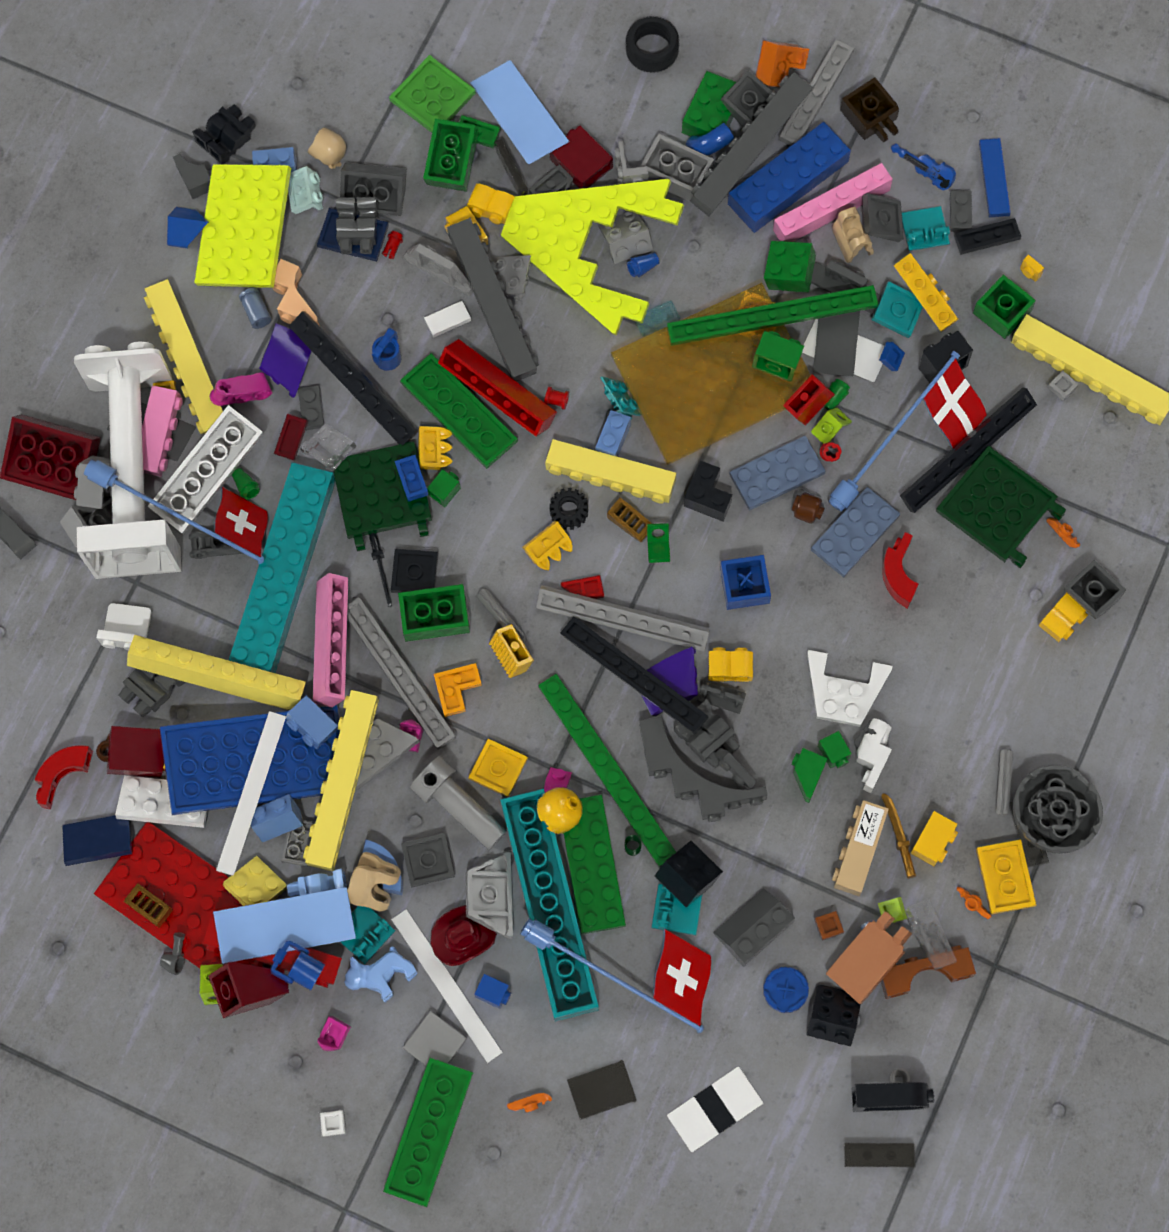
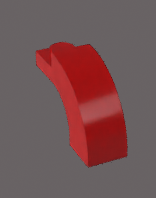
M905 532L902 538H897L893 549L887 548L882 566V575L889 594L900 605L908 609L919 583L912 581L903 570L902 559L913 535Z
M71 746L61 749L42 764L35 777V781L42 786L36 794L38 805L51 810L55 792L61 779L72 772H88L93 755V750L89 746Z

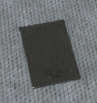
M623 1060L567 1080L580 1120L637 1101Z

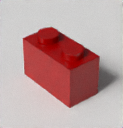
M812 374L783 406L806 426L835 394Z

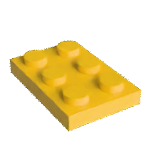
M1021 840L976 848L991 915L1036 906Z

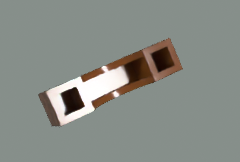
M961 945L949 948L947 953L940 954L939 951L926 954L927 958L918 960V957H911L905 959L904 964H895L881 981L885 999L908 994L913 977L925 970L938 971L944 974L950 982L974 977L976 971L969 948H962Z

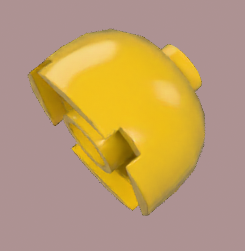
M564 787L553 788L545 792L537 802V812L540 821H545L549 826L547 829L556 834L569 831L579 823L582 817L583 807L581 800L570 789Z

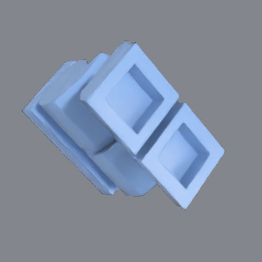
M340 868L334 870L332 876L318 873L306 877H298V881L287 884L288 896L295 897L347 887L346 875L344 870Z

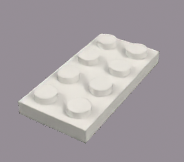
M124 775L115 816L116 819L204 828L208 811L171 815L167 780Z

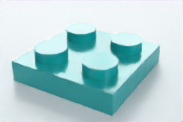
M887 282L871 320L909 338L912 335L923 306L913 293L891 282Z

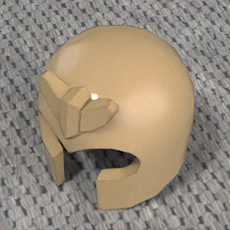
M322 128L308 149V154L333 169L342 165L340 161L345 156L346 143L341 135L328 128Z

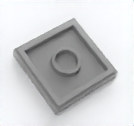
M430 1011L404 1045L403 1049L425 1066H427L429 1058L449 1064L467 1038Z

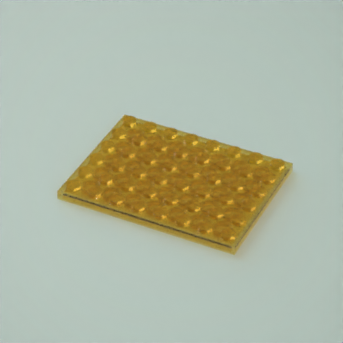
M760 283L682 320L773 303L763 284ZM785 325L673 346L670 345L667 327L611 352V357L631 396L639 407L638 409L667 465L786 410L783 405L811 376L803 359L800 358L791 382L752 367L754 356L764 331H774L780 334L782 338L791 339Z

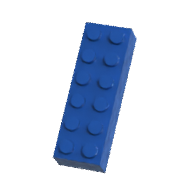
M822 122L729 192L728 205L755 233L847 164L851 150L825 122Z

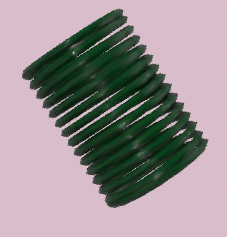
M637 835L626 837V853L631 856L640 853L641 839ZM630 841H636L640 846L635 850H631L626 845Z

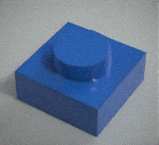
M886 342L879 361L889 370L898 371L905 352L895 343Z

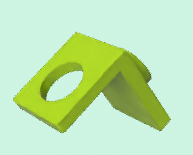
M834 408L825 413L811 433L823 444L832 441L842 427L851 424L852 421L839 408Z
M223 964L200 966V996L204 1005L218 1004L216 999H209V997H215L208 975L222 967Z

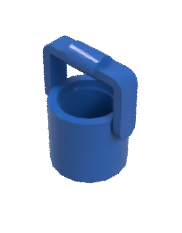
M391 328L386 331L384 336L377 338L372 345L373 361L380 369L385 371L397 368L401 362L397 331Z
M287 941L283 948H279L274 956L271 973L289 984L296 982L312 990L325 964L309 956L310 952L292 941ZM290 946L301 953L288 976L277 971L276 968L278 965H281Z

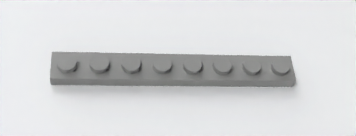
M543 585L540 588L536 606L538 609L569 617L574 616L584 621L689 648L694 647L700 651H705L710 632L709 628Z
M360 597L347 605L348 621L437 750L456 738L455 734Z

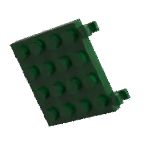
M414 441L404 445L390 446L331 460L347 538H354L357 552L366 550L363 536L417 524L420 537L429 536L426 522L432 521L427 496L408 502L395 465V461L412 455L416 456L419 464Z
M988 446L936 508V512L1004 563L1009 558L1015 566L1021 568L1025 564L1027 557L1017 551V547L1047 511L1060 521L1066 509L1055 502L1058 498L1057 495Z

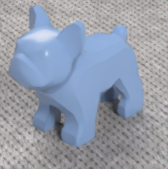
M392 946L390 947V952L371 965L361 964L354 957H351L350 968L345 975L344 984L351 990L368 988L372 991H377L381 994V999L386 1003L393 997V992L388 983L394 972L405 974V978L410 982L417 975V971L414 965L401 956L395 947Z

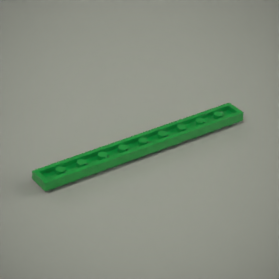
M874 285L671 322L667 323V331L670 345L673 346L878 307V300Z
M553 675L539 684L538 688L660 868L667 859L676 853L675 849L558 675Z

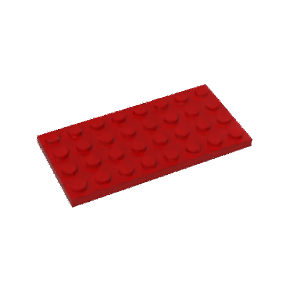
M146 822L132 841V854L121 856L94 892L95 896L172 950L174 933H184L183 957L199 969L201 965L222 964L220 951L219 954L205 950L206 945L202 944L210 919L214 917L213 912L243 906L223 887V882L229 878L228 876L216 871V868L150 822ZM137 883L173 909L160 928L124 902ZM139 891L131 902L135 904L143 893ZM146 896V898L139 905L140 908H142L145 905L149 897ZM153 901L145 912L149 913L156 903ZM159 906V908L152 915L153 918H155L157 914L160 912V910L162 909L161 906ZM250 959L235 961L236 963L252 965L249 964Z

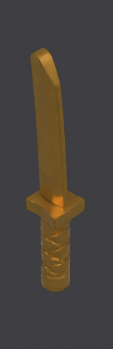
M883 793L881 798L885 808L889 809L888 816L897 840L896 848L901 852L907 878H914L916 874L909 852L910 842L909 840L906 841L892 799Z

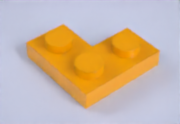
M476 663L434 674L444 717L466 712L461 691L482 686Z

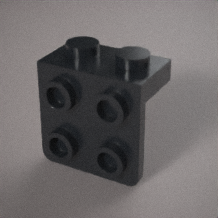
M818 985L806 1035L840 1045L851 1046L857 1028L861 1004L844 990Z

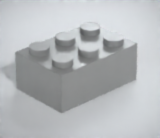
M658 134L640 167H648V181L669 179L671 184L668 192L690 202L693 196L691 191L698 183L701 185L706 180L704 175L710 168L714 169V159Z

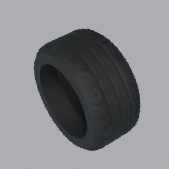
M650 16L637 20V22L632 24L626 35V54L633 66L647 73H655L668 69L675 62L679 53V35L672 23L661 17ZM646 35H658L666 39L669 46L662 53L650 55L640 51L635 44Z

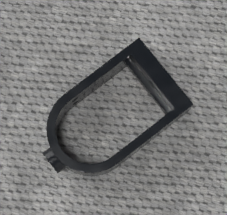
M928 1083L855 1084L851 1089L853 1112L919 1110L929 1108V1103H934L933 1089H928Z

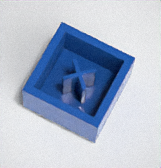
M764 555L721 561L720 573L727 610L770 604L771 592Z

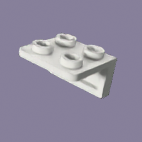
M111 603L108 606L104 630H98L97 632L98 641L106 648L120 647L129 651L134 635L147 638L152 611L147 607Z

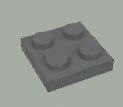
M870 193L863 195L865 234L896 242L903 240L901 201Z
M445 833L401 843L411 888L455 877Z

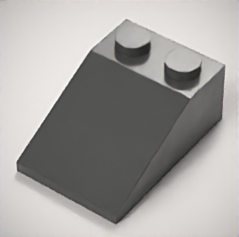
M747 70L721 98V101L743 128L748 121L753 123L756 119L753 115L760 106L766 107L768 104L766 99L772 91Z

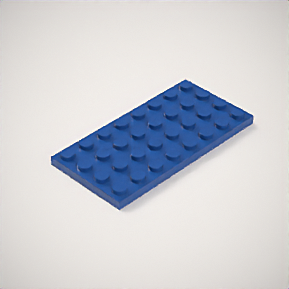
M337 705L334 707H319L338 725ZM289 711L276 712V713H277V714H280V715H283V716H287V713H288ZM268 714L160 727L171 815L238 806ZM285 719L257 804L269 803L288 794L292 799L323 796L321 794V786L323 781L328 779L329 773L326 772L329 759L333 760L335 751H332L334 739L338 738L340 734L338 727L336 732L322 746L316 749L314 746H308L302 739L303 735L299 731H293L287 725V720Z

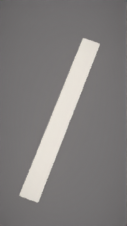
M269 711L216 871L234 876L286 716Z
M404 910L391 920L486 1062H490L503 1053L443 963L434 955L431 945L409 912Z

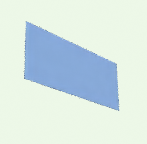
M511 60L470 82L528 165L569 142Z
M347 887L213 912L222 964L276 954L278 949H282L287 941H292L303 948L356 939ZM289 946L288 949H287V951H293V950H295L294 948H292V947H290V946Z

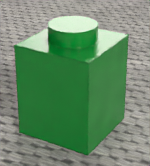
M443 469L427 487L428 496L444 508L461 489L459 478L450 471L447 473Z
M839 731L823 738L818 743V748L822 755L828 758L827 764L830 769L835 766L841 768L849 763L848 760L852 753Z

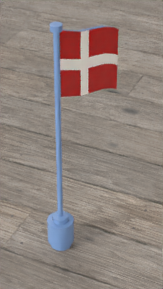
M953 351L951 353L952 357L854 480H842L831 493V498L828 502L834 508L842 512L844 508L847 509L859 494L857 490L858 485L856 484L922 400H924L932 419L948 439L952 449L979 426L987 415L979 396L965 379L956 360L960 357L957 352Z

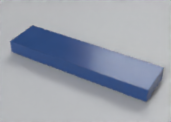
M1001 139L980 140L979 148L989 218L1010 216Z

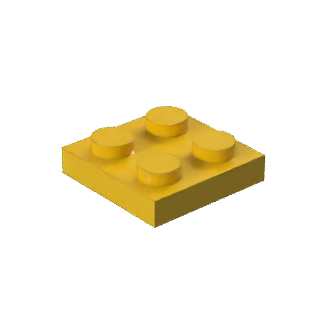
M488 739L468 778L508 798L528 757Z

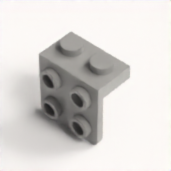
M618 141V148H615L618 185L648 181L647 166L626 168L623 141Z
M627 211L617 216L612 228L598 224L601 233L608 243L614 264L653 251L649 230L639 214Z

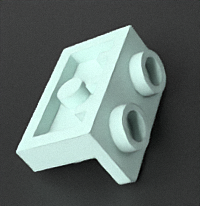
M307 166L291 172L288 193L291 212L295 214L312 207L317 210L323 209V196L319 186L320 177L317 172Z

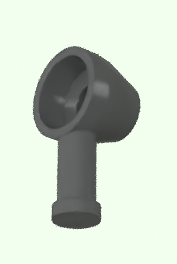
M181 932L174 933L173 952H165L160 960V965L174 975H178L182 971L185 963L184 954L182 953L185 934Z

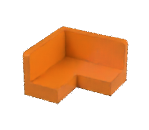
M763 40L756 77L765 85L780 87L779 83L785 76H788L789 68H806L809 49L795 44Z

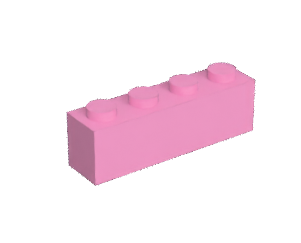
M152 386L142 425L143 472L145 474L162 477L163 471L165 472L167 469L168 460L166 456L167 452L172 448V431H175L177 428L178 419L176 415L177 411L181 409L183 402L177 390Z

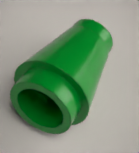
M837 378L834 382H831L829 389L835 395L826 403L824 408L827 410L836 408L849 394L850 386Z
M242 468L236 469L231 476L240 496L247 500L253 499L260 491L258 488L259 484Z

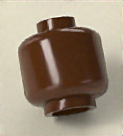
M804 492L801 496L797 495L791 511H794L795 518L812 524L816 518L821 519L825 508L821 507V498Z

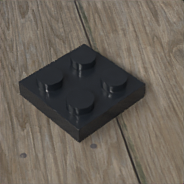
M395 549L391 593L435 588L438 552Z

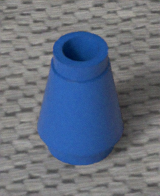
M656 253L633 257L627 262L628 271L632 277H641L659 264V258Z

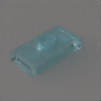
M671 300L647 310L643 323L634 322L643 337L667 327V323L680 321V316Z

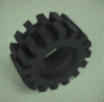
M568 488V491L561 489V493L556 492L554 494L555 497L551 498V504L549 505L552 521H558L565 530H567V527H570V530H573L574 526L579 528L581 523L584 524L586 517H588V501L584 498L583 493L579 494L577 489L575 491H572V488ZM566 502H572L577 506V512L572 516H566L561 512V506Z

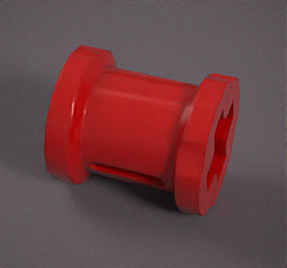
M549 386L544 403L560 406L561 409L565 410L570 392L556 391Z
M833 442L824 443L819 450L820 457L828 462L838 460L842 453L840 446ZM828 447L835 449V452L832 453L833 457L826 455V452L829 451Z

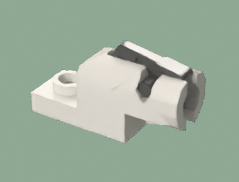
M876 718L868 722L854 742L857 748L856 762L872 770L867 769L862 780L865 783L863 790L869 793L872 792L892 750L886 747L892 727Z

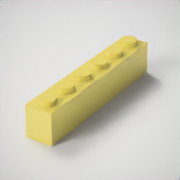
M554 439L545 462L546 470H549L553 475H567L572 480L589 481L590 484L597 487L604 485L610 487L613 491H626L638 498L648 497L660 504L670 502L676 482V472Z

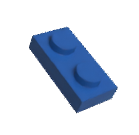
M412 455L395 461L408 502L428 496L429 494L416 456Z

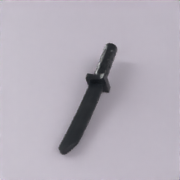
M372 533L369 535L372 547L371 555L373 561L377 560L388 607H391V600L381 559L384 558L383 550L379 546L377 533Z

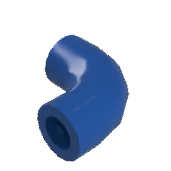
M722 123L703 136L690 137L686 142V146L709 156L730 144L734 136L727 125Z

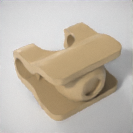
M856 207L841 211L832 226V230L846 262H852V259L863 247H865L869 256L873 255L872 242L868 234H865Z
M370 852L362 853L358 866L355 867L349 882L350 885L347 890L349 903L368 907L376 911L387 910L391 897L388 892L379 888L377 884H396L401 875L398 866L386 862Z

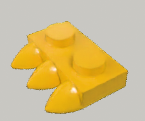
M419 426L418 456L420 469L440 470L442 467H446L453 462L449 457L441 455L452 449L450 444L441 441L452 435L448 429Z
M554 521L522 548L535 565L541 569L549 570L550 562L547 556L553 560L561 561L559 547L565 551L572 552V542L558 521Z

